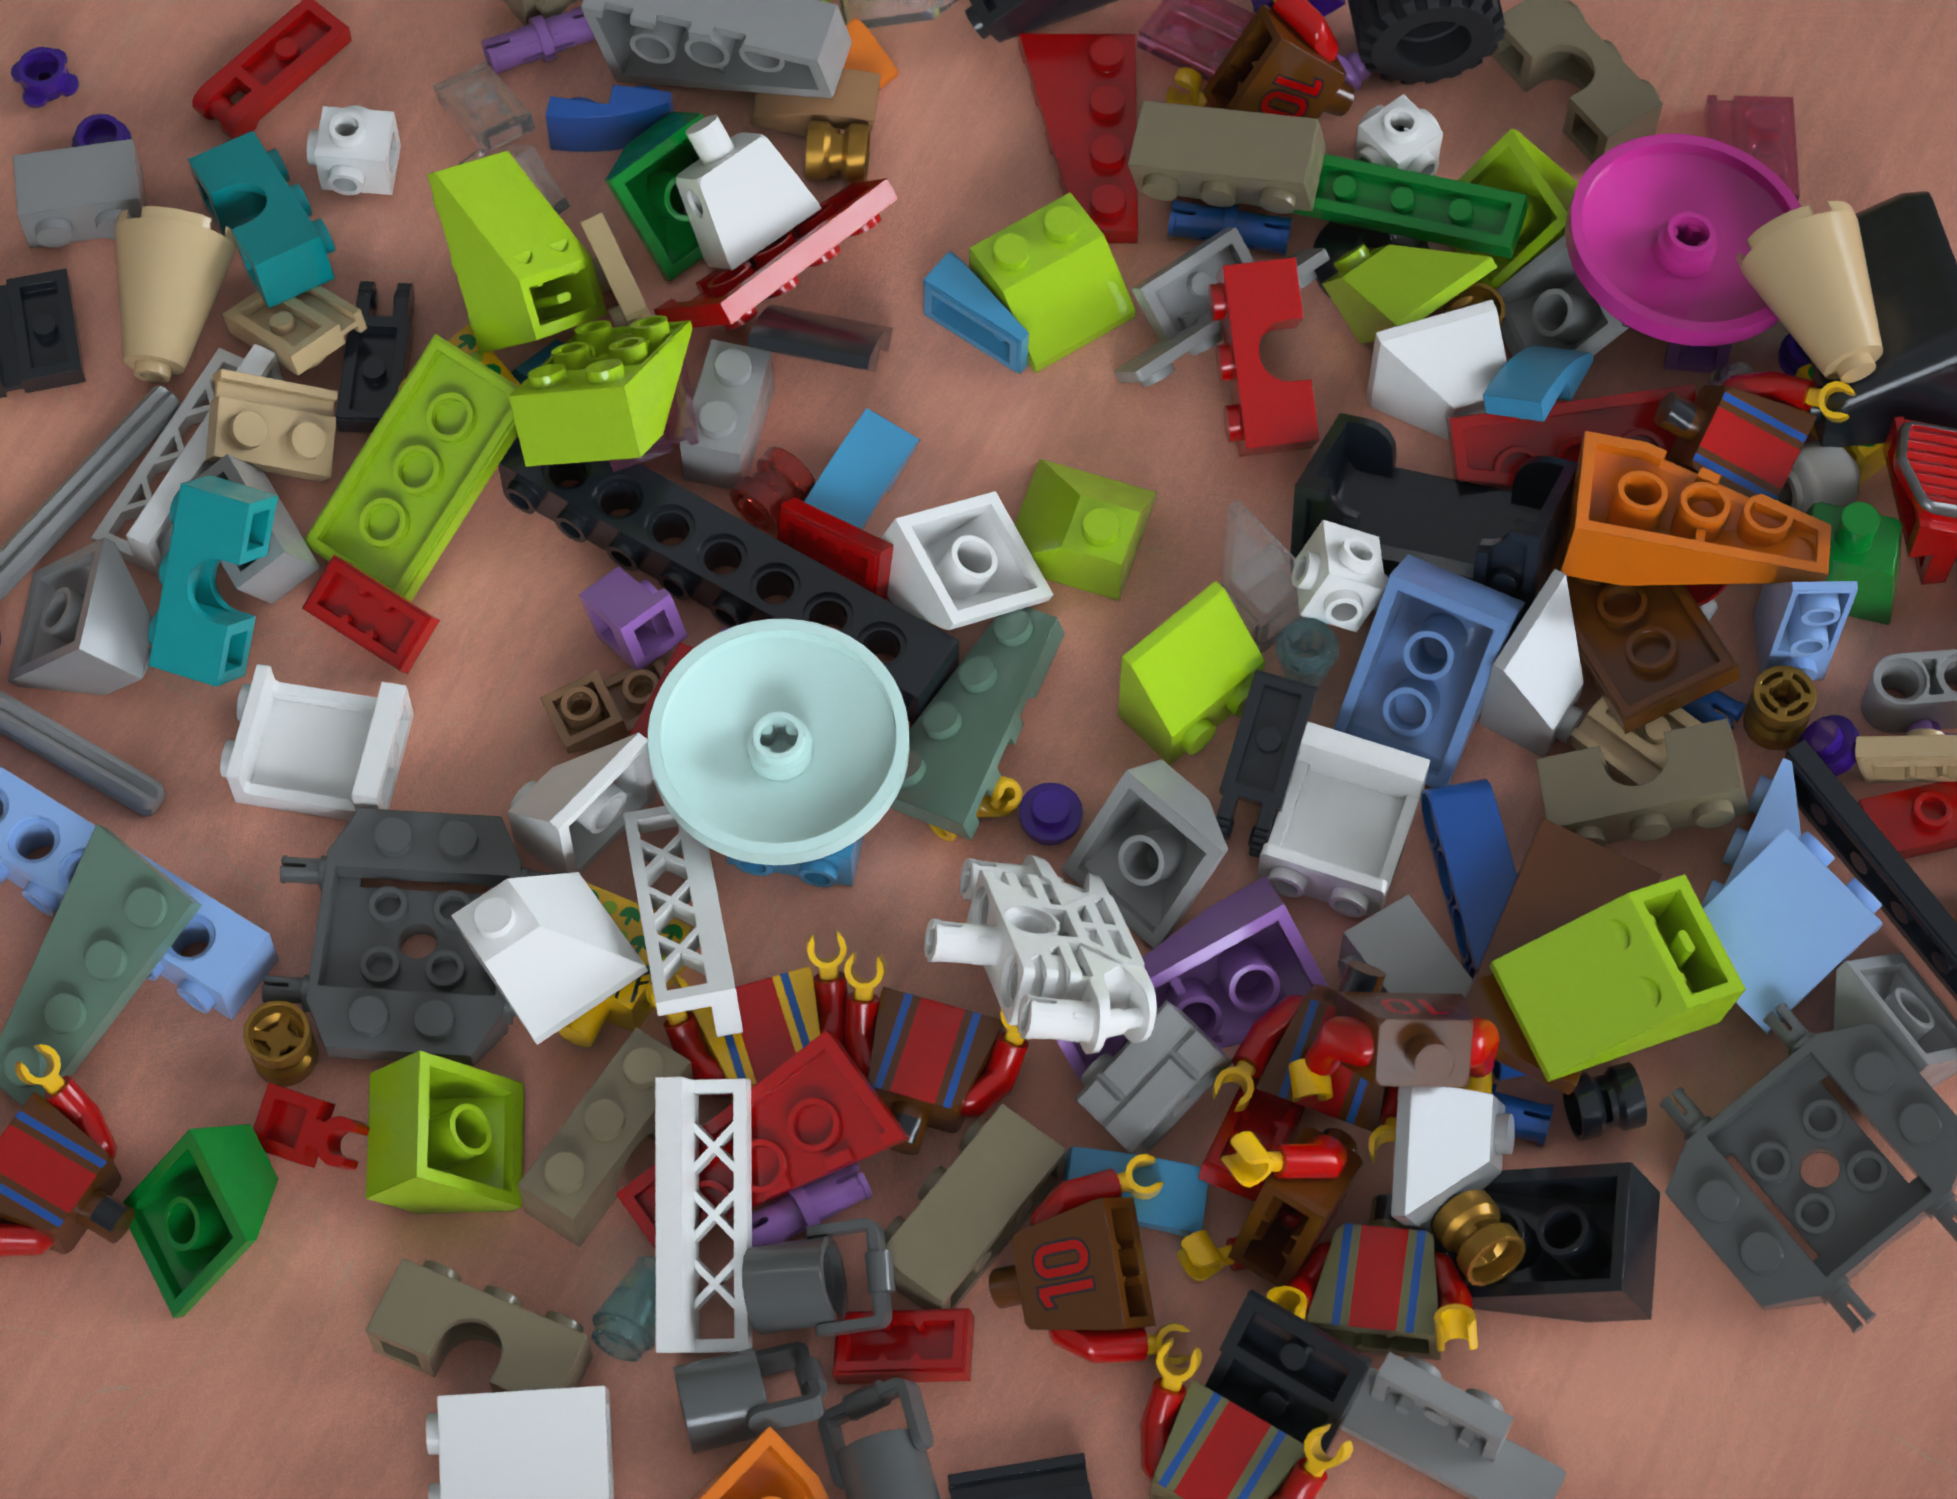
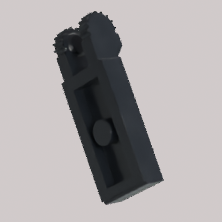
M360 281L356 307L361 310L367 329L361 333L354 329L347 333L336 411V423L339 432L372 433L396 396L401 382L407 378L413 337L412 320L415 298L413 283H398L397 290L394 293L393 316H376L375 311L378 308L379 302L376 284L373 281Z
M1256 670L1220 786L1219 792L1223 796L1216 817L1226 842L1231 838L1238 800L1262 806L1257 823L1252 828L1248 842L1250 847L1248 855L1260 858L1263 845L1269 840L1277 811L1282 812L1299 756L1301 741L1318 692V687Z

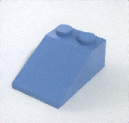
M1408 554L1390 574L1333 729L1429 759L1430 764L1425 784L1433 788L1449 785L1482 711L1492 665L1515 631L1526 602Z

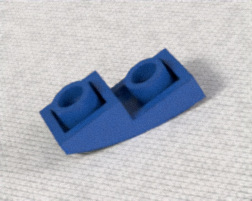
M613 85L609 104L598 103L584 97L567 99L550 96L545 115L550 149L570 152H599L624 149L629 142L674 111L672 92L659 91L645 85L635 87Z

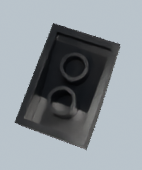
M1632 1162L1502 1170V1173L1485 1187L1483 1191L1492 1198L1500 1209V1222L1510 1224L1525 1242L1526 1251L1517 1267L1506 1277L1493 1284L1485 1286L1471 1284L1457 1266V1253L1448 1252L1439 1240H1436V1252L1444 1253L1454 1261L1472 1296L1473 1309L1580 1322L1652 1320L1660 1191Z

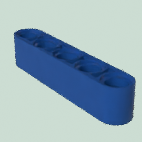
M1486 778L1425 789L1421 794L1424 825L1463 968L1472 980L1517 876L1494 792ZM1495 1060L1492 1072L1497 1081L1528 1076Z

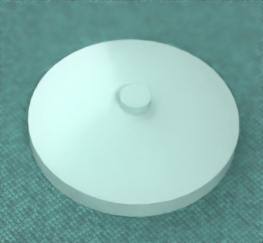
M796 619L752 621L721 631L700 643L678 662L665 679L654 701L648 726V752L653 779L662 802L672 817L686 832L708 848L740 861L764 865H791L820 859L844 849L868 833L881 820L897 797L906 774L910 750L909 723L902 694L894 678L883 663L870 650L852 637L819 623Z

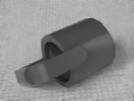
M859 1218L806 1227L807 1239L747 1248L742 1264V1287L749 1319L759 1334L815 1327L816 1337H831L880 1330L890 1324L893 1315L891 1293L896 1292L892 1251L886 1250L885 1232L880 1223L869 1218ZM866 1232L868 1251L865 1253L868 1293L872 1295L874 1316L843 1321L848 1302L847 1281L840 1250L832 1237Z
M792 1342L755 1351L753 1347L673 1367L693 1454L755 1439L769 1426L773 1430L814 1421L825 1413L822 1398L826 1396L828 1386L819 1360L810 1356L808 1346L803 1342ZM795 1369L794 1372L802 1396L768 1404L762 1377Z
M897 1377L885 1382L876 1380L845 1395L842 1403L825 1410L823 1416L819 1418L818 1428L831 1477L838 1488L845 1489L847 1499H940L927 1449L934 1445V1439L921 1391L917 1383ZM900 1397L908 1429L902 1428L879 1432L856 1440L847 1446L845 1445L840 1425L851 1420L857 1421L890 1405L892 1400Z

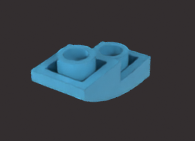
M1539 345L1526 347L1519 351L1499 370L1483 393L1486 414L1544 422L1557 399L1572 400L1593 363L1592 352Z
M866 408L831 458L804 502L863 530L885 492L889 493L919 444L920 439Z
M1070 1147L1067 1149L1063 1182L1111 1168L1116 1174L1125 1172L1127 1164L1137 1154ZM1155 1158V1164L1148 1167H1139L1132 1173L1135 1183L1139 1186L1149 1187L1155 1183L1164 1182L1162 1190L1157 1196L1147 1200L1134 1197L1138 1226L1184 1237L1203 1229L1209 1183L1198 1179L1200 1166ZM1128 1192L1122 1193V1197H1133Z

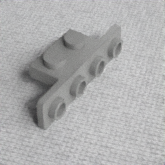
M1236 227L1223 229L1131 288L1159 342L1113 371L1119 383L1141 382L1143 387L1153 385L1174 372L1175 368L1172 362L1187 352L1191 356L1205 352L1223 339L1219 332L1223 330L1222 320L1212 321L1210 315L1208 285L1217 283L1216 275L1223 265L1254 262ZM1325 248L1303 249L1288 257H1296L1300 289L1312 283L1317 278L1314 270L1330 260Z
M1389 1352L1379 1371L1371 1366L1369 1367L1341 1430L1470 1499H1554L1565 1479V1470L1506 1439L1514 1417L1503 1412V1405L1493 1396L1474 1388H1468L1466 1392L1442 1380V1374L1436 1367L1415 1356L1408 1355L1403 1359Z

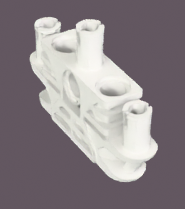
M1031 854L1026 856L1022 865L980 861L972 858H967L964 861L960 875V893L963 895V900H972L967 923L931 919L926 928L924 942L925 957H927L928 962L983 965L1007 1024L1017 1025L1022 1039H1054L1080 1042L1083 1051L1086 1054L1100 1052L1105 1039L1123 1034L1132 1043L1144 1042L1150 1037L1156 1017V993L1154 986L1144 967L1145 962L1122 914L1100 876L1088 873L1083 888L1064 882L1063 878L1056 875L1044 858Z

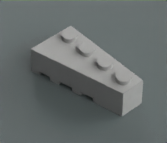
M583 0L581 9L615 81L833 99L852 44L838 5L819 0Z

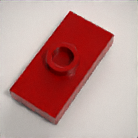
M795 497L781 504L777 540L883 599L887 598L893 544Z
M336 555L332 556L302 607L303 610L406 674L411 670L440 622L435 616Z
M1935 782L1859 799L1858 804L1904 859L1957 847V782Z
M1259 1077L1252 1078L1254 1091L1248 1106L1242 1111L1235 1112L1237 1104L1241 1097L1244 1096L1242 1087H1239L1202 1163L1198 1179L1254 1202L1270 1174L1263 1181L1252 1187L1241 1185L1221 1160L1223 1156L1237 1153L1230 1143L1232 1137L1241 1132L1250 1131L1256 1136L1266 1151L1269 1152L1274 1145L1289 1144L1305 1110V1107L1256 1089Z
M970 1308L892 1310V1320L886 1328L838 1335L835 1338L832 1376L838 1384H870L876 1380L885 1382L895 1377L914 1382L971 1381L975 1316ZM847 1311L843 1321L873 1317L874 1312Z

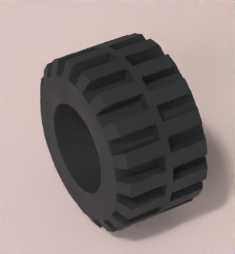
M1348 0L1361 63H1365L1366 69L1371 74H1380V79L1389 82L1400 80L1401 84H1414L1416 82H1425L1426 84L1438 82L1439 79L1453 78L1461 75L1462 71L1473 69L1483 63L1482 58L1492 55L1498 48L1497 42L1502 41L1505 34V20L1500 0Z

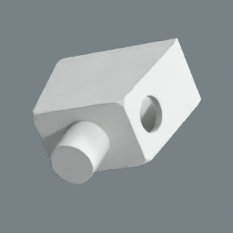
M717 115L705 117L686 130V135L700 159L676 176V184L708 267L734 270L822 209L812 193L763 134L741 132L730 138Z

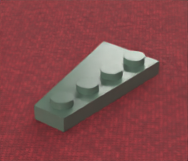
M1029 607L996 616L909 729L910 750L908 766L904 781L890 807L891 809L972 841L980 823L976 816L977 810L984 796H992L996 783L1001 776L997 766L1007 744L1015 745L1024 725L1020 718L1028 699L1037 696L1065 634L1057 617Z
M96 824L0 1036V1088L21 1106L26 1103L33 1092L44 1098L46 1090L42 1085H29L19 1080L15 1073L16 1062H22L33 1076L41 1077L46 1072L47 1060L42 1054L37 1052L33 1045H48L56 1050L60 1057L61 1067L59 1075L61 1077L66 1075L72 1077L202 906V904L118 836L101 825Z

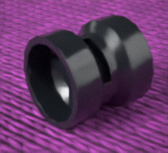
M1630 1062L1608 1066L1603 1075L1595 1077L1582 1073L1576 1088L1570 1095L1562 1092L1566 1116L1578 1141L1601 1137L1606 1128L1614 1126L1622 1130H1630L1646 1125L1647 1107L1643 1087L1634 1066Z

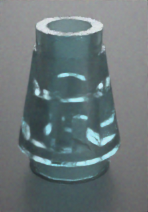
M1300 618L1282 629L1276 640V653L1283 677L1316 686L1319 691L1321 684L1339 655L1338 639L1327 624L1315 618Z
M638 1257L634 1266L630 1268L592 1318L595 1326L592 1333L593 1342L612 1357L624 1361H638L641 1359L644 1351H649L655 1346L656 1258Z

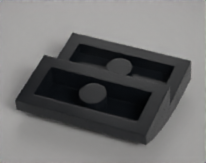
M770 305L763 310L749 333L747 346L774 353L876 372L880 350L889 351L893 328L779 305Z
M1251 1289L1219 1349L1222 1353L1205 1387L1303 1444L1307 1435L1313 1429L1331 1424L1329 1430L1321 1438V1448L1328 1455L1363 1384L1372 1359Z

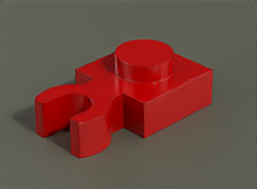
M268 1082L253 1130L266 1153L315 1168L319 1156L321 1161L329 1166L344 1170H355L359 1162L342 1154L341 1141L350 1132L368 1136L370 1128L359 1120L344 1116L332 1117L336 1106L334 1103Z

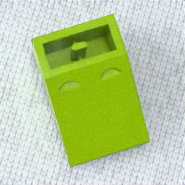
M508 150L427 174L433 193V203L440 217L450 251L451 264L459 281L468 312L469 325L474 332L480 354L537 341L608 315L591 255Z
M655 315L638 319L631 326L611 327V322L606 320L588 322L578 326L574 330L575 334L564 345L551 351L552 356L540 367L531 370L528 373V378L508 396L526 467L641 458L664 433L693 329L691 320L668 322L666 316Z
M1685 874L1629 892L1501 956L1489 965L1547 1082L1720 1023L1746 990Z

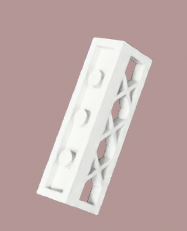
M257 344L253 345L245 358L221 348L216 351L92 535L93 543L105 537L115 542L123 560L159 575L160 564L164 555L169 550L173 524L170 521L169 513L175 494L180 489L181 483L194 480L215 464L214 462L205 461L210 404L203 406L207 399H209V403L214 399L213 390L215 384L212 383L213 374L220 369L283 380L275 352ZM201 423L184 448L182 436L188 427ZM177 446L178 452L171 453ZM169 470L152 495L150 484L157 473ZM143 494H145L146 499L139 501ZM137 518L126 534L128 541L116 536L125 521Z
M666 806L623 813L658 1016L711 1006L717 1037L742 1033L743 1028L709 848L686 832L672 817ZM678 827L679 833L663 850L640 838V833ZM682 853H683V856H684V860L681 859V858H679V856H680ZM644 860H646V861H648V862H650V863H649L647 866H645V861H644ZM666 870L686 879L672 896L650 887ZM690 900H692L693 907L687 904ZM653 907L658 909L655 913L653 912ZM674 917L695 927L680 944L659 935ZM699 948H701V954L696 952ZM661 954L667 957L663 962ZM683 965L705 975L707 981L705 984L667 990L666 986L668 980Z
M655 1077L656 1353H726L752 1348V1323L746 1309L742 1287L743 1257L747 1248L752 1247L750 1079L692 1080L685 1077ZM733 1094V1122L715 1140L699 1124V1095ZM699 1138L708 1146L707 1150L700 1157ZM732 1139L733 1157L724 1149ZM716 1156L734 1172V1189L717 1207L699 1191V1174ZM699 1206L709 1215L700 1225ZM733 1206L734 1226L724 1217ZM716 1224L734 1240V1258L717 1276L699 1259V1242ZM699 1274L709 1283L700 1294ZM733 1274L734 1294L725 1285V1283ZM718 1292L734 1309V1338L700 1339V1309Z

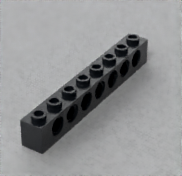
M517 437L498 465L504 495L517 509L528 514H533L536 511L554 521L559 530L570 539L580 543L587 540L605 550L609 557L620 567L632 572L639 569L657 579L659 584L673 597L683 601L691 598L707 607L713 616L727 627L731 628L744 623L766 619H796L822 625L833 624L841 627L840 632L864 645L874 655L888 654L895 657L894 660L883 665L894 678L902 694L908 721L913 724L959 666V640L633 459L526 467L519 437ZM568 480L580 481L579 484L573 487L558 486ZM617 509L632 510L624 516L609 515V513ZM670 537H678L684 539L681 543L676 545H664L660 543L664 539ZM721 566L736 568L735 571L725 575L712 572ZM773 595H782L789 598L780 604H770L764 601Z

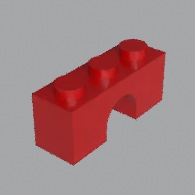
M1296 257L1223 265L1216 275L1217 283L1208 285V301L1212 321L1222 320L1225 344L1216 345V363L1220 381H1230L1232 405L1224 406V425L1228 442L1237 441L1239 457L1310 449L1320 440L1312 379L1299 381L1277 379L1266 371L1259 357L1260 340L1265 334L1275 330L1296 328L1304 318Z

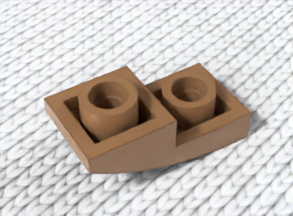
M843 68L833 99L755 92L751 125L807 137L810 120L828 121L833 128L843 130L852 123L870 125L871 134L875 122L881 74Z
M661 657L644 669L635 670L629 667L602 680L598 670L540 697L567 753L606 746L630 735L666 668Z

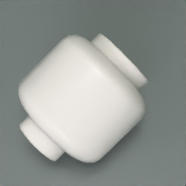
M1819 440L1805 443L1777 501L1804 513L1807 512L1813 503L1819 502L1846 507L1848 504L1856 502L1859 494V467L1843 447H1821Z

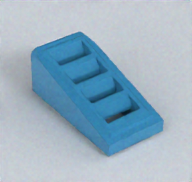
M949 251L923 279L924 315L1015 373L1021 374L1028 366L1029 333L959 257Z

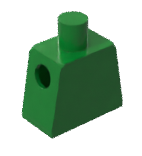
M1823 502L1813 503L1806 514L1831 525L1829 573L1826 581H1857L1858 591L1848 616L1889 625L1901 567L1902 522L1896 518L1879 515L1872 505L1865 502H1853L1846 507Z

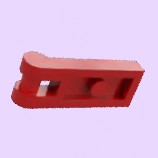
M302 0L206 81L195 93L192 107L204 118L218 120L221 123L222 132L231 139L250 131H255L259 120L352 42L349 27L315 0ZM238 91H241L245 96L236 104L231 102L230 98Z

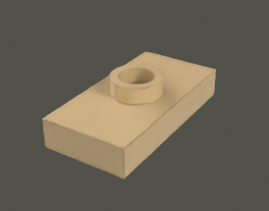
M1920 728L1907 732L1906 736H1856L1855 758L1863 780L1867 783L1957 782V735H1945L1939 730Z

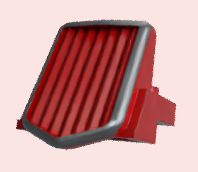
M1894 417L1883 447V453L1899 520L1902 522V532L1908 557H1915L1921 585L1946 583L1953 563L1957 558V429L1906 420L1904 417Z

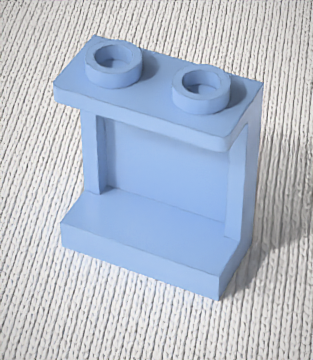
M1786 828L1703 908L1746 989L1736 1003L1768 1036L1773 1031L1763 1020L1771 1011L1783 1023L1784 1021L1776 1013L1775 1008L1786 1003L1787 1007L1792 1011L1871 934L1874 935L1883 926L1882 921L1874 914L1883 905L1855 877L1846 885L1842 883L1827 868L1835 859L1834 856L1809 831H1806L1797 838Z

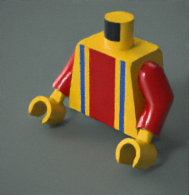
M836 930V938L839 948L837 953L830 958L817 956L814 952L813 933L808 937L806 950L809 959L815 966L819 967V974L815 975L814 978L810 966L735 987L743 1028L742 1033L717 1037L711 1006L690 1010L691 1012L684 1011L666 1015L667 1020L663 1026L673 1051L691 1061L694 1080L746 1078L751 1080L752 1088L825 1030L833 1032L842 1046L844 1045L843 1034L848 988L845 973L839 971L838 965L843 962L846 956L847 946L843 935L838 930ZM676 974L672 976L677 988L689 987L682 977ZM649 983L646 989V997L650 1005L656 1008L652 983ZM711 1094L717 1098H729L731 1104L733 1103V1094Z

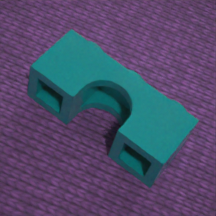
M250 131L187 159L203 204L223 236H225L226 226L232 229L246 273L268 308L335 279L327 256L336 251L332 237L321 218L311 221L309 218L313 216V213L301 186L298 183L290 186L287 184L290 181V177L276 148L266 151L254 131Z
M212 475L181 483L180 489L175 494L170 506L169 517L173 524L169 550L164 555L159 568V582L163 587L159 609L153 616L148 630V641L152 645L148 666L215 687L245 676L256 616L238 611L223 600L217 588L216 572L221 560L241 565L267 556L278 495Z

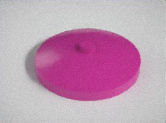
M1649 135L1632 139L1612 148L1600 156L1586 170L1576 187L1567 213L1565 225L1566 247L1572 267L1587 292L1608 313L1627 326L1653 338L1681 345L1720 346L1733 344L1759 335L1779 321L1743 276L1736 262L1737 254L1740 252L1746 256L1751 251L1746 240L1756 230L1776 217L1801 207L1793 192L1776 173L1750 154L1736 147L1696 135Z

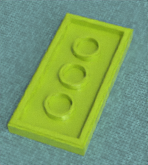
M434 334L304 538L309 549L328 561L331 560L333 555L345 559L412 602L518 435L508 397L518 386L437 334Z

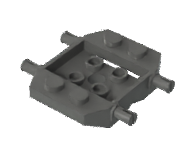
M359 808L328 849L327 856L322 855L321 858L282 856V866H280L281 883L319 884L321 899L310 974H305L303 977L270 976L265 974L263 978L264 985H262L263 1003L287 1001L289 1003L301 1004L304 1012L311 1013L329 1057L398 1061L420 1050L468 1066H474L508 1033L509 1025H513V1019L517 1015L474 955L451 916L483 894L463 893L458 890L446 892L406 890L393 886L381 888L362 887L363 879L371 878L489 885V890H491L508 878L561 874L557 872L530 871L529 868L523 867L501 816ZM416 934H426L436 939L437 944L429 955L424 958L414 959L407 957L401 952L402 946L408 938Z
M1782 1003L1775 1008L1776 1013L1791 1030H1788L1772 1011L1764 1018L1763 1022L1772 1029L1789 1049V1057L1713 1119L1710 1116L1705 1117L1687 1096L1682 1087L1677 1088L1671 1093L1674 1099L1686 1111L1687 1115L1682 1113L1669 1096L1660 1103V1107L1669 1114L1685 1133L1684 1139L1686 1141L1665 1193L1763 1310L1822 1302L1827 1305L1829 1303L1852 1329L1851 1331L1856 1333L1863 1328V1324L1847 1306L1848 1304L1854 1308L1866 1324L1870 1323L1876 1314L1870 1310L1852 1289L1850 1280L1862 1271L1888 1245L1915 1228L1927 1217L1930 1220L1935 1217L1957 1242V1223L1953 1220L1954 1218L1957 1220V1195L1954 1193L1957 1186V1115L1875 1022L1815 1034L1813 1031L1809 1032L1790 1011L1786 1003ZM1827 1077L1833 1080L1915 1174V1179L1910 1183L1905 1180L1821 1083ZM1814 1153L1829 1154L1837 1160L1840 1166L1838 1178L1827 1187L1816 1188L1810 1186L1801 1177L1802 1163L1808 1156ZM1730 1156H1733L1819 1256L1814 1261L1809 1258L1728 1163L1727 1159Z

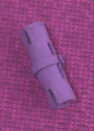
M580 6L545 19L542 15L529 19L530 24L504 34L482 39L481 45L487 64L495 76L528 62L543 59L544 63L557 59L556 53L596 39Z
M855 1163L786 1193L785 1196L752 1212V1247L784 1242L803 1231L806 1232V1227L821 1224L820 1222L860 1201L872 1198V1191L863 1172L857 1173L860 1170L859 1165Z

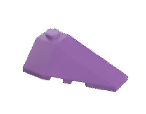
M1266 876L1208 907L1142 957L1145 962L1144 967L1156 993V1007L1159 1009L1165 1001L1178 1007L1221 1049L1241 1044L1254 1021L1288 995L1306 996L1314 984L1329 987L1287 908ZM1123 1034L1106 1038L1100 1052L1086 1054L1080 1042L1056 1041L1080 1081L1083 1073L1097 1058L1105 1053H1109L1114 1057L1129 1040Z

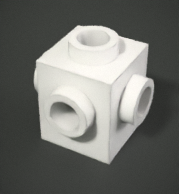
M1403 94L1387 106L1378 105L1364 115L1357 127L1354 160L1428 175L1436 174L1439 166L1443 132L1430 112L1417 108Z
M356 105L344 108L323 106L319 129H311L307 140V161L309 165H316L322 190H333L343 195H356L359 193L392 195L401 150L394 112L369 110Z
M1326 520L1321 521L1294 560L1292 571V584L1297 587L1301 616L1354 632L1358 631L1372 610L1376 611L1378 609L1388 582V576L1384 574L1379 537Z

